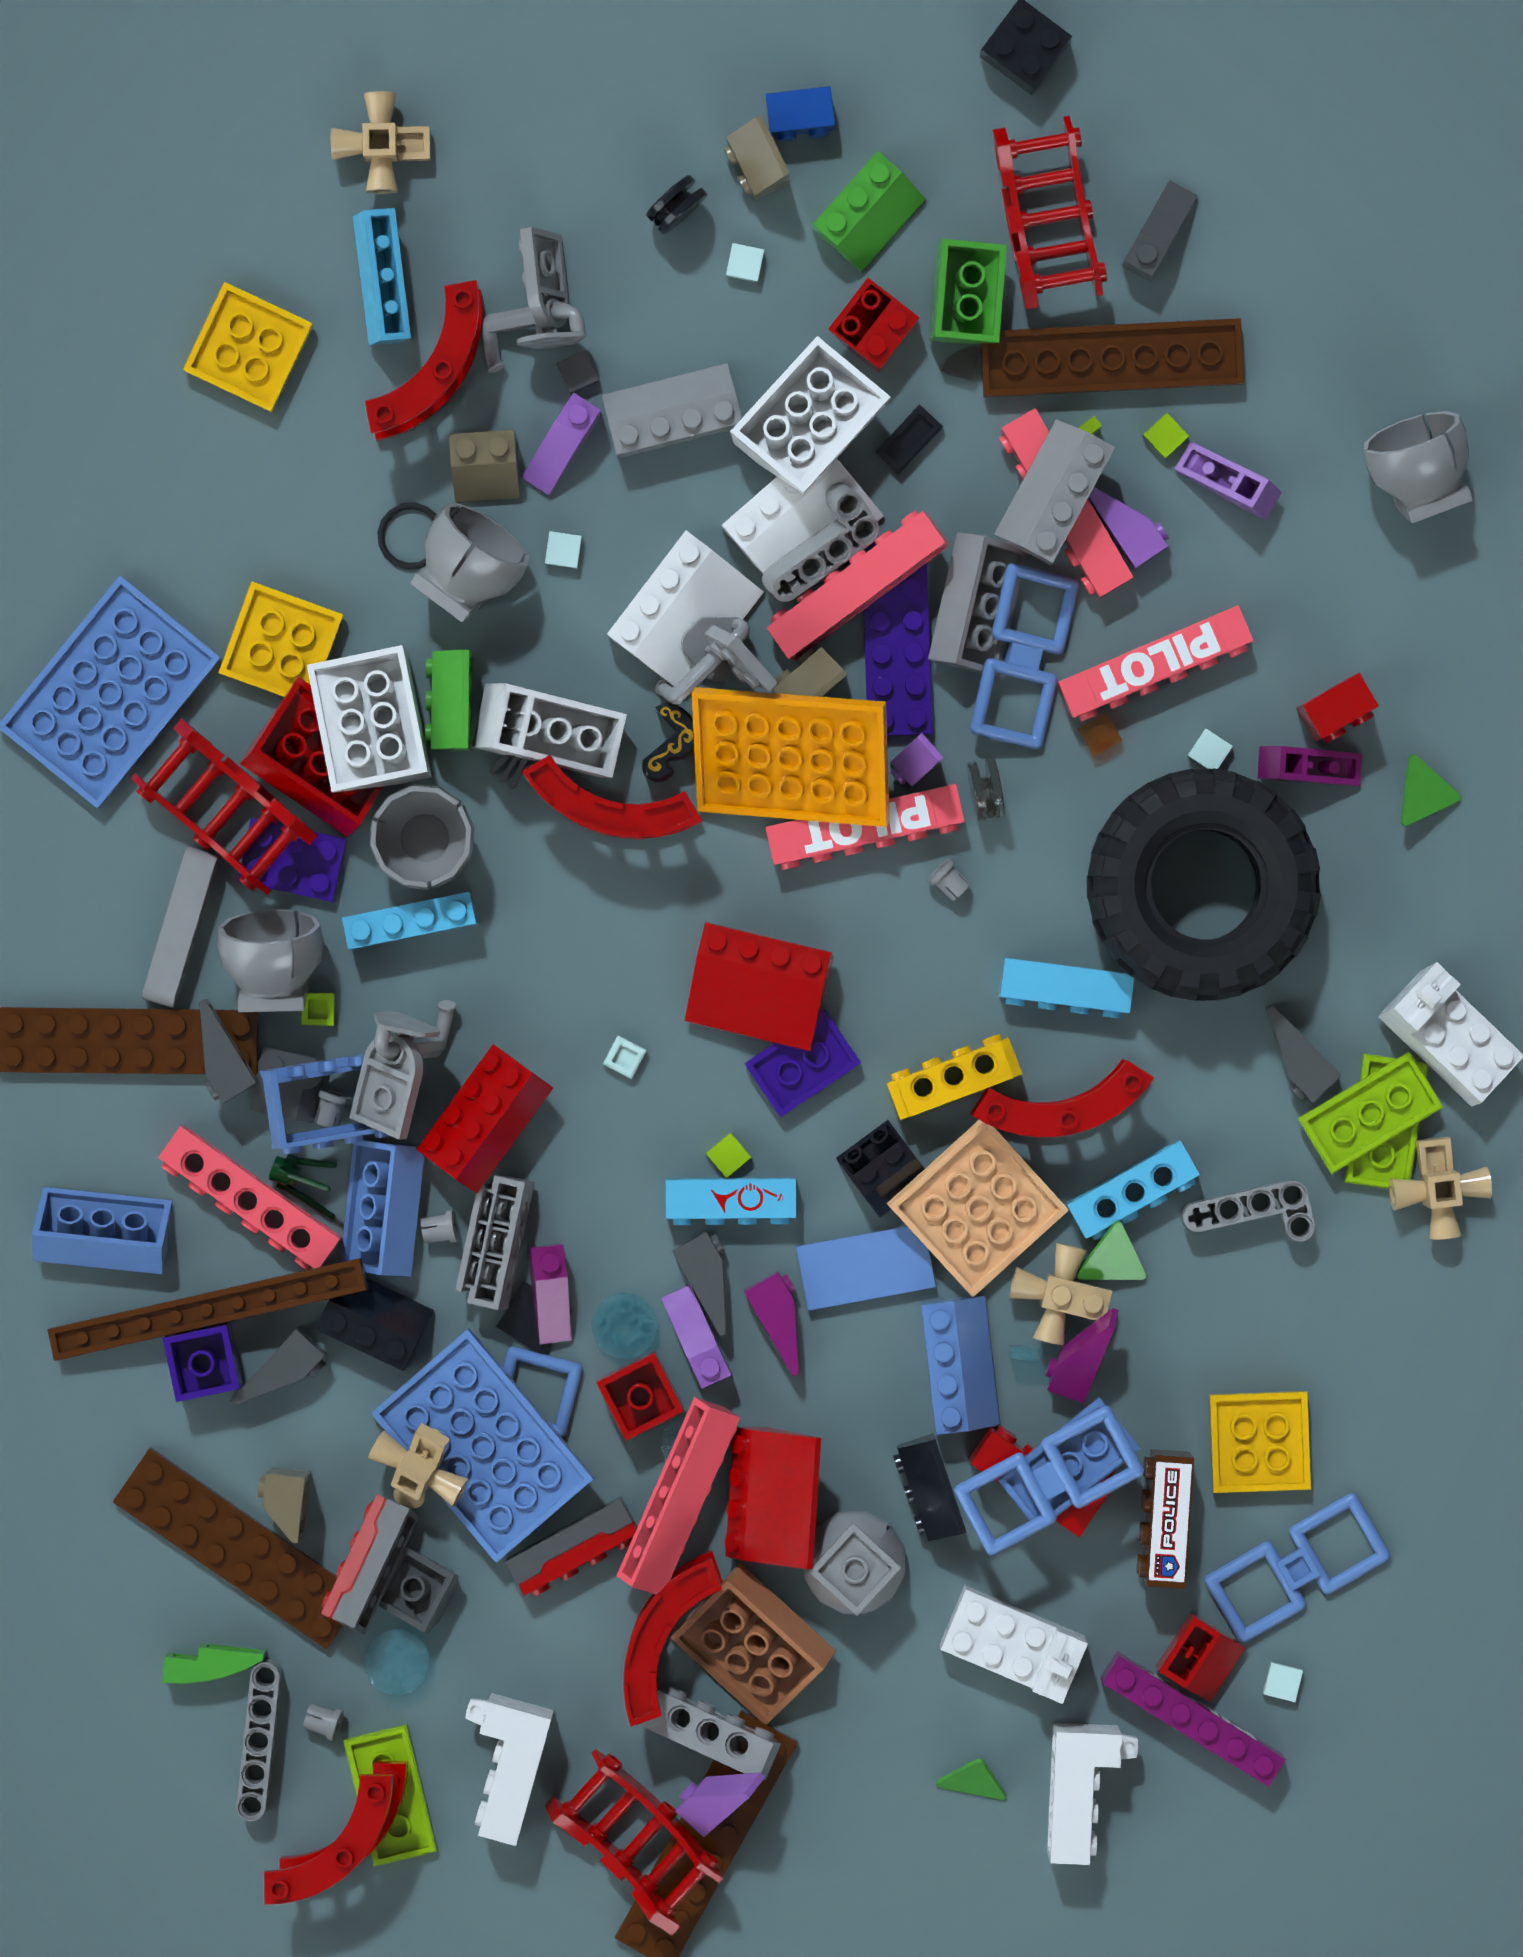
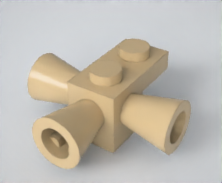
M373 91L364 93L370 123H362L363 133L331 127L332 160L363 154L365 161L371 162L366 193L393 194L398 192L392 166L393 161H431L430 126L397 127L395 123H391L396 97L394 92Z
M1450 1137L1416 1140L1420 1181L1390 1178L1389 1197L1391 1206L1396 1211L1422 1202V1205L1432 1209L1429 1239L1441 1240L1460 1237L1462 1235L1453 1207L1463 1205L1462 1197L1491 1199L1492 1181L1489 1169L1485 1166L1460 1175L1453 1167Z
M1056 1243L1055 1275L1047 1273L1045 1280L1016 1267L1009 1298L1040 1300L1039 1305L1042 1308H1046L1033 1336L1034 1339L1064 1346L1066 1313L1098 1320L1108 1312L1112 1290L1074 1280L1087 1250Z
M423 1423L416 1430L409 1451L384 1430L376 1440L368 1456L370 1460L396 1468L391 1482V1486L394 1487V1499L398 1504L410 1509L418 1508L424 1503L425 1492L428 1487L454 1507L469 1482L468 1478L439 1469L450 1439L439 1430L430 1428Z

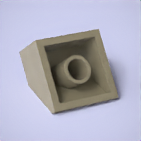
M762 114L726 137L728 146L723 149L731 166L737 164L742 173L738 180L745 195L751 193L754 200H757L790 184V172Z
M514 430L449 434L455 503L520 498L517 444Z
M811 647L798 659L801 663L798 668L792 673L787 668L775 679L778 683L772 689V692L826 697L847 678L848 674L822 647L817 651Z
M272 1467L266 1475L263 1474V1477L259 1479L258 1497L263 1498L262 1507L290 1542L298 1543L304 1536L311 1471Z

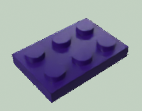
M251 818L249 829L258 819ZM272 823L244 855L241 863L251 870L282 834L283 831L281 829L284 825ZM315 832L318 836L311 845H308L301 838L296 842L292 841L260 880L270 889L334 902L347 839Z
M824 1009L820 1012L811 1052L774 1043L744 1064L781 1118L861 1064V1062Z

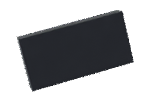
M919 404L875 453L899 475L943 426Z

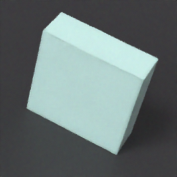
M732 243L726 276L758 283L764 249Z
M549 531L545 564L577 569L582 536Z
M1205 728L1187 756L1206 769H1218L1233 746Z
M618 1035L603 1064L632 1079L647 1050Z
M1270 1661L1263 1694L1295 1702L1303 1670Z

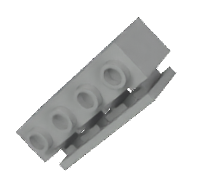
M494 1175L493 1182L486 1181L475 1195L455 1289L461 1292L470 1291L467 1303L495 1310L508 1309L535 1182L507 1175Z
M669 1687L668 1691L657 1690L662 1716L644 1722L643 1727L744 1774L761 1772L765 1776L764 1780H766L781 1743L773 1738L774 1734L760 1727H756V1729L744 1725L745 1720L729 1713L726 1716L715 1711V1706L707 1702L698 1700L696 1703L686 1698L687 1694L676 1688ZM685 1710L690 1715V1722L687 1726L682 1722V1714ZM713 1724H716L719 1728V1735L715 1740L710 1733ZM743 1737L748 1741V1749L745 1753L739 1747L740 1740Z

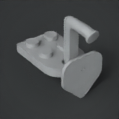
M534 227L520 229L519 251L523 257L524 265L522 282L526 289L529 307L494 313L484 318L482 332L488 373L498 372L505 367V363L500 358L498 333L536 326V335L517 339L518 346L532 349H552L573 345L586 337L582 313L576 307L568 304L561 234ZM569 319L570 332H557V328L562 327L566 320Z
M702 617L684 633L681 640L683 652L695 666L675 686L665 679L658 681L655 691L663 699L678 705L706 678L713 682H722L734 674L742 683L747 682L754 689L760 687L768 692L778 682L744 645V640L750 632V626L745 620L738 617Z
M450 1000L438 1002L439 1016L436 1027L398 1012L384 1011L374 1013L373 1018L377 1025L375 1039L367 1047L363 1058L349 1116L350 1119L396 1139H407L423 1074L422 1058L438 1057L445 1050L453 1013L457 1006L455 1002Z

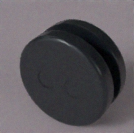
M686 175L675 183L646 213L650 221H654L656 226H660L658 230L662 234H667L678 226L707 197V192L703 188L698 189L689 197L685 195L696 181L691 175Z

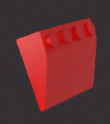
M300 677L292 684L240 762L242 766L347 837L361 825L384 787L331 792L311 685Z
M705 922L697 952L684 1021L811 1052L834 956L832 952Z
M737 1427V1431L731 1440L732 1461L729 1472L730 1491L727 1504V1535L724 1541L726 1548L725 1557L749 1562L813 1569L821 1437L770 1427Z

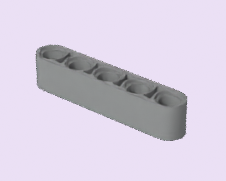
M189 846L186 848L144 985L142 999L172 1008L175 1007L215 877L219 855Z
M270 1658L257 1663L250 1675L236 1804L239 1816L249 1822L260 1819L269 1804L283 1675L280 1664ZM263 1667L270 1668L275 1674L274 1681L271 1683L261 1681L258 1676L259 1669ZM258 1700L269 1702L271 1713L268 1715L259 1714L255 1709V1702ZM255 1732L265 1734L268 1739L267 1746H255L251 1741L252 1734ZM255 1764L261 1766L264 1770V1778L259 1780L251 1778L248 1774V1767ZM248 1797L257 1798L261 1804V1809L257 1812L249 1811L245 1807L244 1800Z

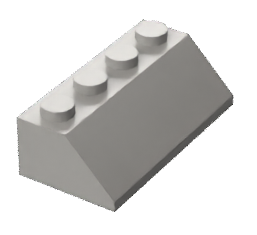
M728 363L602 395L618 459L729 431L742 419Z
M1056 419L994 535L1051 566L1115 447L1087 431Z
M957 532L929 652V660L980 673L983 672L987 659L993 658L1003 661L1007 642L995 639L992 636V629L1006 568L1010 563L1025 565L1026 552L1011 544L987 536ZM1017 578L1006 626L1007 629H1010L1021 578Z

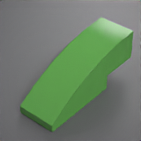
M202 1643L198 1649V1656L168 1653L164 1660L162 1683H196L227 1677L263 1661L267 1650Z

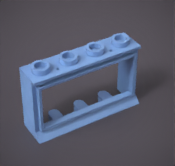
M365 1053L259 1071L264 1085L272 1140L271 1149H282L283 1154L302 1152V1146L313 1144L314 1149L332 1147L333 1140L344 1139L345 1144L364 1141L363 1135L375 1133V1138L391 1137L359 1122L291 1134L285 1133L278 1083L361 1070Z

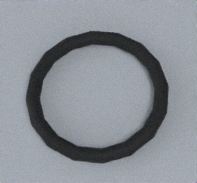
M415 502L402 503L390 509L381 519L377 532L378 546L384 557L394 566L407 570L420 569L426 566V558L413 563L396 559L390 554L385 545L384 531L393 515L402 510L415 509L424 512L434 520L437 515L427 506Z

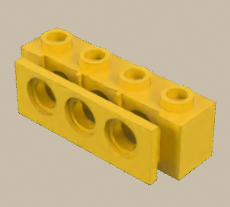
M997 1034L983 1039V1046L971 1051L970 1045L952 1051L953 1058L941 1062L938 1056L922 1062L921 1066L923 1069L910 1073L909 1068L890 1074L892 1081L886 1084L899 1119L902 1120L1022 1075L1009 1037L1002 1039L1001 1035ZM981 1055H988L992 1059V1068L987 1073H979L975 1068V1061ZM952 1066H956L962 1071V1079L954 1085L948 1084L944 1078L945 1071ZM919 1078H927L931 1082V1091L926 1096H919L914 1092V1083Z

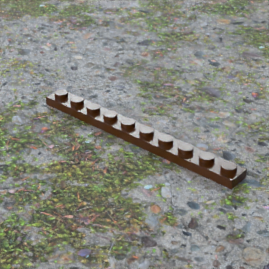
M362 1258L47 1330L53 1359L58 1361L363 1292L369 1289Z

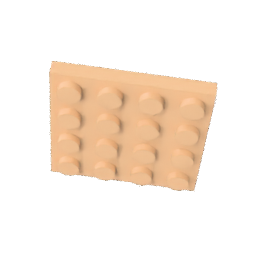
M978 1120L887 1203L972 1297L1069 1211L995 1127L981 1120Z

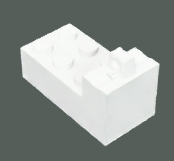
M507 683L485 684L471 747L536 762L551 755L560 768L601 778H613L627 714Z
M1436 962L1421 970L1378 1017L1472 1107L1486 1099L1521 1061L1523 1054L1456 990L1461 984Z
M964 1585L939 1645L942 1651L1028 1686L1032 1689V1692L1063 1704L1088 1643L1085 1636Z
M491 1693L489 1700L470 1699L465 1719L481 1725L479 1734L498 1739L492 1762L498 1763L496 1771L490 1769L483 1791L484 1794L489 1795L488 1801L481 1800L474 1824L480 1826L478 1836L516 1846L554 1710Z
M1053 1722L1047 1853L1050 1863L1090 1865V1856H1096L1097 1836H1095V1831L1091 1830L1092 1823H1098V1804L1096 1803V1798H1093V1790L1099 1791L1100 1771H1098V1767L1121 1768L1122 1759L1137 1758L1138 1738L1121 1734L1118 1725Z

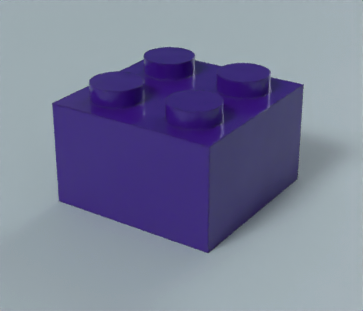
M231 1322L177 1333L163 1338L176 1402L237 1390L244 1386Z

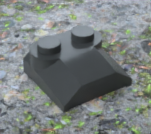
M263 1046L258 1062L257 1079L259 1083L255 1084L250 1110L268 1114L263 1080L259 1071L325 1059ZM324 1076L278 1083L283 1118L314 1123L320 1098L318 1093L320 1088H322Z
M405 1546L378 1606L423 1633H429L439 1622L457 1588L459 1575L455 1574L452 1569L444 1567Z

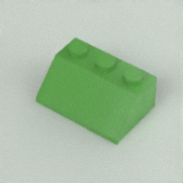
M877 151L813 223V231L856 269L862 272L926 198L903 172Z
M944 238L937 243L929 341L958 344L999 343L1007 245Z
M470 650L432 651V659H426V678H432V691H426L425 698L426 711H431V724H425V743H431L432 750L472 751L473 653Z

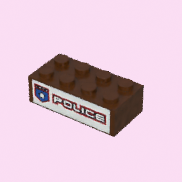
M1150 1449V1457H1144L1143 1476H1145V1479H1148V1489H1142L1141 1509H1143V1512H1146V1520L1139 1523V1541H1141V1545H1144L1143 1554L1137 1555L1136 1572L1146 1586L1186 1589L1194 1457L1187 1451Z

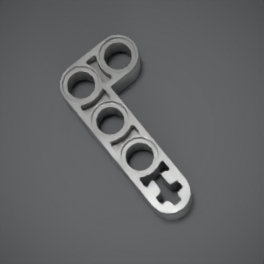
M837 483L832 485L827 491L826 503L836 520L765 570L762 576V583L777 600L782 602L793 600L878 538L880 532L878 522L863 498L849 485ZM846 496H850L848 503L840 507L841 500ZM865 521L864 528L856 532L859 523ZM839 540L838 546L834 550L829 551L830 545L834 541ZM809 559H813L811 566L803 570L804 563Z
M1283 1180L1193 1201L1186 1204L1181 1211L1183 1225L1194 1232H1202L1280 1214L1285 1234L1295 1241H1306L1312 1237L1315 1231V1222L1308 1192L1302 1183L1295 1180ZM1289 1186H1296L1300 1191L1299 1199L1293 1204H1288L1283 1198L1284 1190ZM1258 1193H1264L1268 1198V1205L1262 1211L1254 1210L1251 1204L1252 1198ZM1227 1200L1233 1201L1237 1207L1235 1215L1231 1218H1223L1220 1214V1206ZM1213 1203L1212 1212L1217 1219L1216 1222H1212V1217L1210 1216L1201 1218L1199 1225L1188 1220V1216L1193 1215L1194 1208H1197L1201 1213L1209 1212L1208 1204ZM1298 1217L1304 1218L1307 1222L1306 1231L1301 1235H1294L1291 1231L1292 1221Z

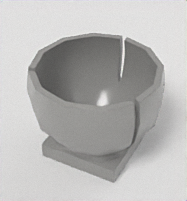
M1448 411L1426 413L1425 416L1433 439L1430 437L1425 418L1421 414L1398 421L1379 430L1364 442L1363 452L1366 468L1375 485L1393 497L1396 508L1411 524L1473 501L1469 488L1461 481L1469 460V446L1466 427L1459 414Z
M457 503L446 504L435 516L426 535V566L416 573L410 584L459 621L464 622L482 606L484 601L506 595L521 580L528 566L529 556L521 543L496 521L478 510L465 505H458Z
M416 784L387 796L373 815L379 821L371 820L369 846L380 870L403 887L429 890L430 886L435 889L457 878L472 856L475 831L465 805L461 806L462 801L442 787Z
M268 909L246 912L228 918L218 927L217 947L221 963L228 975L240 987L238 1012L304 1011L309 989L308 979L322 958L324 940L321 926L316 916L302 911L297 912V910Z
M867 1511L837 1512L815 1527L813 1569H803V1579L818 1602L841 1614H855L858 1616V1614H868V1611L873 1612L893 1599L906 1574L905 1547L892 1525L887 1527V1521Z

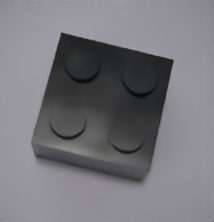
M1017 0L982 47L980 57L1032 95L1071 42L1072 35L1025 0Z

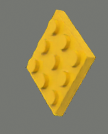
M224 282L183 371L272 413L310 334L313 323Z
M251 581L218 673L284 697L298 677L310 684L307 665L328 661L344 615Z
M1307 1391L1209 1394L1213 1493L1311 1490Z

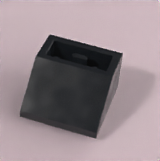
M886 1120L836 1158L879 1217H882L891 1210L887 1203L924 1170V1167L889 1120Z

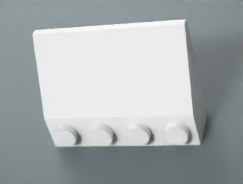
M817 336L730 432L733 443L756 463L802 494H805L888 403L891 397Z
M836 459L805 494H802L776 477L723 523L722 529L763 575L768 567L836 520L826 503V494L832 485L837 483L849 485L863 498L877 522L884 515L841 462ZM846 496L841 500L840 507L848 503L850 496ZM865 521L859 523L856 532L864 528ZM839 540L834 541L830 545L829 551L834 550L838 546ZM809 559L804 563L803 570L811 566L813 559Z
M686 530L609 630L607 636L660 677L675 686L695 666L682 650L681 640L684 633L702 617H738L744 619L764 591Z
M403 645L307 665L332 793L397 785L432 778L408 653Z

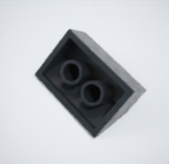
M368 1278L366 1280L369 1290L329 1299L315 1330L402 1371H405L434 1311Z
M934 1433L897 1445L899 1453L893 1455L899 1474L906 1473L909 1484L903 1487L909 1505L916 1503L919 1515L915 1516L914 1520L919 1535L926 1534L928 1541L967 1533Z

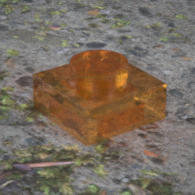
M1107 713L1077 729L1093 757L1122 741Z

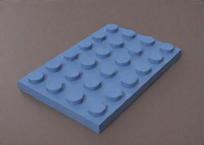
M119 576L1 720L0 730L93 806L100 809L222 658L126 579Z
M470 1328L371 1412L382 1428L407 1451H409L414 1434L421 1423L439 1430L450 1439L439 1469L468 1478L469 1482L454 1507L445 1500L444 1502L496 1563L595 1479L594 1475Z

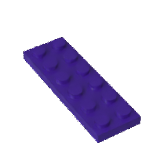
M875 541L863 550L867 553L876 546ZM926 563L863 610L866 700L886 702L887 736L920 735L921 733L923 735L933 734L931 664L928 659L930 634Z

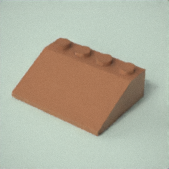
M740 1563L720 1583L722 1590L709 1595L670 1638L755 1717L767 1725L826 1667L836 1650Z

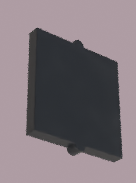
M524 1281L513 1300H510L508 1309H506L496 1327L534 1351L546 1354L552 1343L539 1344L532 1285Z

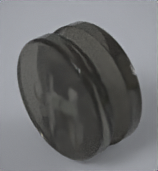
M994 758L985 759V777L980 776L977 761L967 763L970 793L978 821L987 820V817L993 818L995 815L996 818L1004 817L1005 815L1001 780Z

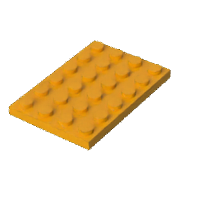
M694 688L692 691L698 812L887 827L890 821L886 702Z

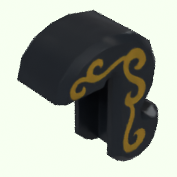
M663 703L655 707L675 731L671 737L642 760V770L645 777L655 783L664 782L673 776L674 769L668 766L670 761L685 760L694 753L693 718L684 708L675 704Z

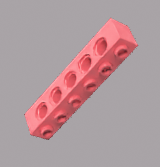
M185 1125L178 1128L158 1157L164 1162L161 1166L164 1170L175 1177H178L179 1174L190 1180L188 1186L202 1196L206 1192L217 1199L215 1205L228 1215H231L234 1211L243 1218L241 1222L243 1226L255 1234L259 1230L270 1237L267 1241L270 1245L282 1253L286 1249L297 1256L294 1261L306 1270L322 1267L343 1238ZM193 1153L199 1154L204 1160V1166L199 1172L192 1171L187 1164L189 1156ZM219 1172L227 1174L230 1178V1186L225 1191L217 1189L214 1185V1177ZM250 1191L255 1194L257 1198L255 1208L246 1209L242 1206L240 1198L243 1192ZM271 1210H277L283 1215L284 1222L280 1228H273L268 1224L267 1215ZM297 1229H304L309 1233L310 1242L306 1247H300L295 1244L293 1235Z

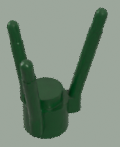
M288 1154L286 1159L277 1156L269 1174V1180L277 1183L276 1188L287 1191L321 1214L334 1219V1213L291 1185L295 1186L298 1181L313 1188L329 1192L331 1190L330 1186L300 1175L301 1167L296 1165L336 1168L337 1163L300 1158Z

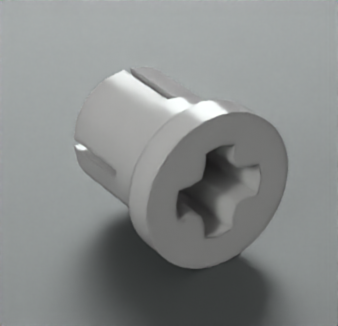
M948 858L935 869L927 879V882L932 886L935 884L946 896L955 901L969 887L970 882L953 866L955 862Z
M320 1088L318 1093L320 1101L314 1122L326 1127L340 1125L345 1105H349L351 1097L335 1090Z
M454 1210L446 1211L444 1215L421 1218V1228H425L421 1229L426 1244L450 1240L451 1243L459 1242V1225Z
M311 1704L307 1711L309 1716H305L303 1728L325 1735L327 1740L334 1741L342 1724L344 1710L337 1708L333 1711Z

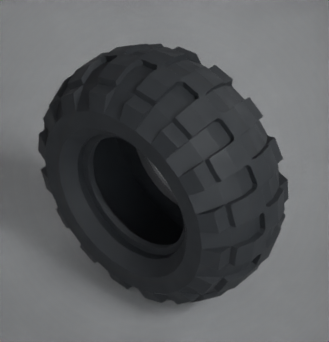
M1216 768L1187 769L1169 773L1146 783L1126 797L1111 813L1098 833L1091 851L1090 864L1086 876L1087 899L1092 915V923L1100 941L1107 948L1114 961L1130 976L1150 989L1170 997L1193 1001L1223 1000L1241 996L1246 992L1265 985L1279 975L1293 958L1297 957L1309 938L1310 929L1318 914L1321 897L1319 871L1321 870L1316 848L1312 845L1305 824L1295 810L1290 808L1277 795V792L1259 781L1252 780L1233 771ZM1190 831H1212L1230 838L1243 849L1254 870L1256 891L1249 913L1234 930L1219 938L1197 939L1181 934L1162 918L1153 900L1151 878L1159 855L1171 841Z

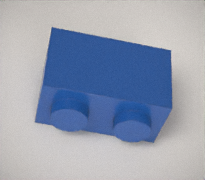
M831 86L766 94L769 131L773 138L777 137L778 142L796 140V135L809 133L810 138L825 137L829 135V131L835 130Z

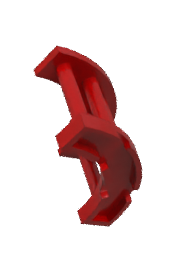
M1070 116L1063 117L1065 133L1015 142L1014 139H1008L1005 127L992 130L1002 187L1007 186L1006 188H1001L1011 247L1015 264L1017 263L1020 273L1018 278L1026 309L1039 307L1037 294L1043 293L1044 289L1093 281L1096 296H1102V282L1107 281L1104 262H1098L1089 219H1093L1092 204L1090 199L1085 200L1077 155V147H1082L1079 127L1073 128ZM1067 146L1069 169L1020 177V174L1014 175L1012 159L1018 158L1017 155ZM1072 181L1076 205L1027 214L1026 211H1020L1018 194H1023V190ZM1079 218L1083 240L1034 249L1033 246L1027 247L1024 231H1029V227ZM1086 253L1089 268L1040 277V274L1034 275L1032 266H1035L1036 262Z
M477 280L444 286L446 298L444 324L438 343L428 361L415 376L401 387L378 398L365 401L371 434L375 433L376 441L408 432L432 415L434 416L451 400L463 384L475 360L482 332L483 304L481 289L477 287Z
M181 718L173 728L182 736L178 741L180 745L148 783L136 773L131 777L139 786L136 792L150 804L154 800L159 802L196 834L193 836V839L206 850L212 847L242 874L238 880L252 892L258 888L268 895L272 890L260 880L292 841L296 842L301 838L308 845H311L318 835L300 818L285 808L282 802L233 760L227 757L222 761L221 759L225 755ZM198 750L209 759L206 764L208 768L175 806L158 790L189 753L194 754ZM226 773L238 783L234 788L236 792L203 829L188 817L186 813L218 775L221 777ZM254 797L264 806L261 810L263 814L232 851L229 852L214 837L245 800L250 801ZM280 820L284 824L281 829L283 831L282 834L254 867L249 870L240 860L272 822L276 824Z
M551 755L522 771L530 785L556 811L571 821L604 835L630 839L657 838L672 835L703 822L686 791L662 801L644 804H625L598 797L584 790L558 767Z
M1121 1059L1102 1081L1077 1096L1052 1102H1028L1010 1098L991 1088H986L969 1114L990 1126L1018 1135L1032 1137L1072 1135L1094 1128L1119 1115L1136 1101L1147 1089L1154 1077L1130 1061Z
M712 1550L693 1558L673 1572L672 1580L657 1594H652L637 1618L627 1649L623 1684L626 1712L631 1727L662 1716L657 1690H660L658 1664L665 1641L674 1625L684 1613L699 1601L722 1590L720 1582L723 1580Z
M595 1749L591 1754L599 1768L570 1802L565 1801L562 1803L553 1796L547 1802L545 1808L554 1824L575 1838L584 1847L591 1843L604 1855L600 1861L618 1880L622 1881L626 1878L635 1890L631 1895L639 1904L647 1919L672 1936L680 1927L674 1916L676 1912L675 1907L706 1874L718 1883L723 1880L717 1868L719 1862L710 1852L703 1849L694 1836L676 1818L678 1813L672 1805L666 1801L661 1803L649 1790L622 1768L623 1764L614 1755L608 1753L605 1756ZM610 1777L627 1791L598 1824L593 1823L591 1825L580 1816L579 1810ZM636 1800H639L654 1817L625 1849L621 1848L619 1850L607 1839L609 1836L607 1832ZM664 1825L678 1843L649 1875H643L633 1865L635 1862L634 1858ZM687 1853L695 1867L666 1899L662 1898L657 1892L659 1889L658 1884Z
M376 1761L373 1774H360L357 1801L348 1824L340 1836L333 1843L319 1850L295 1856H282L279 1859L280 1870L265 1871L264 1905L289 1903L314 1896L341 1881L368 1857L387 1835L402 1804L408 1779V1761Z

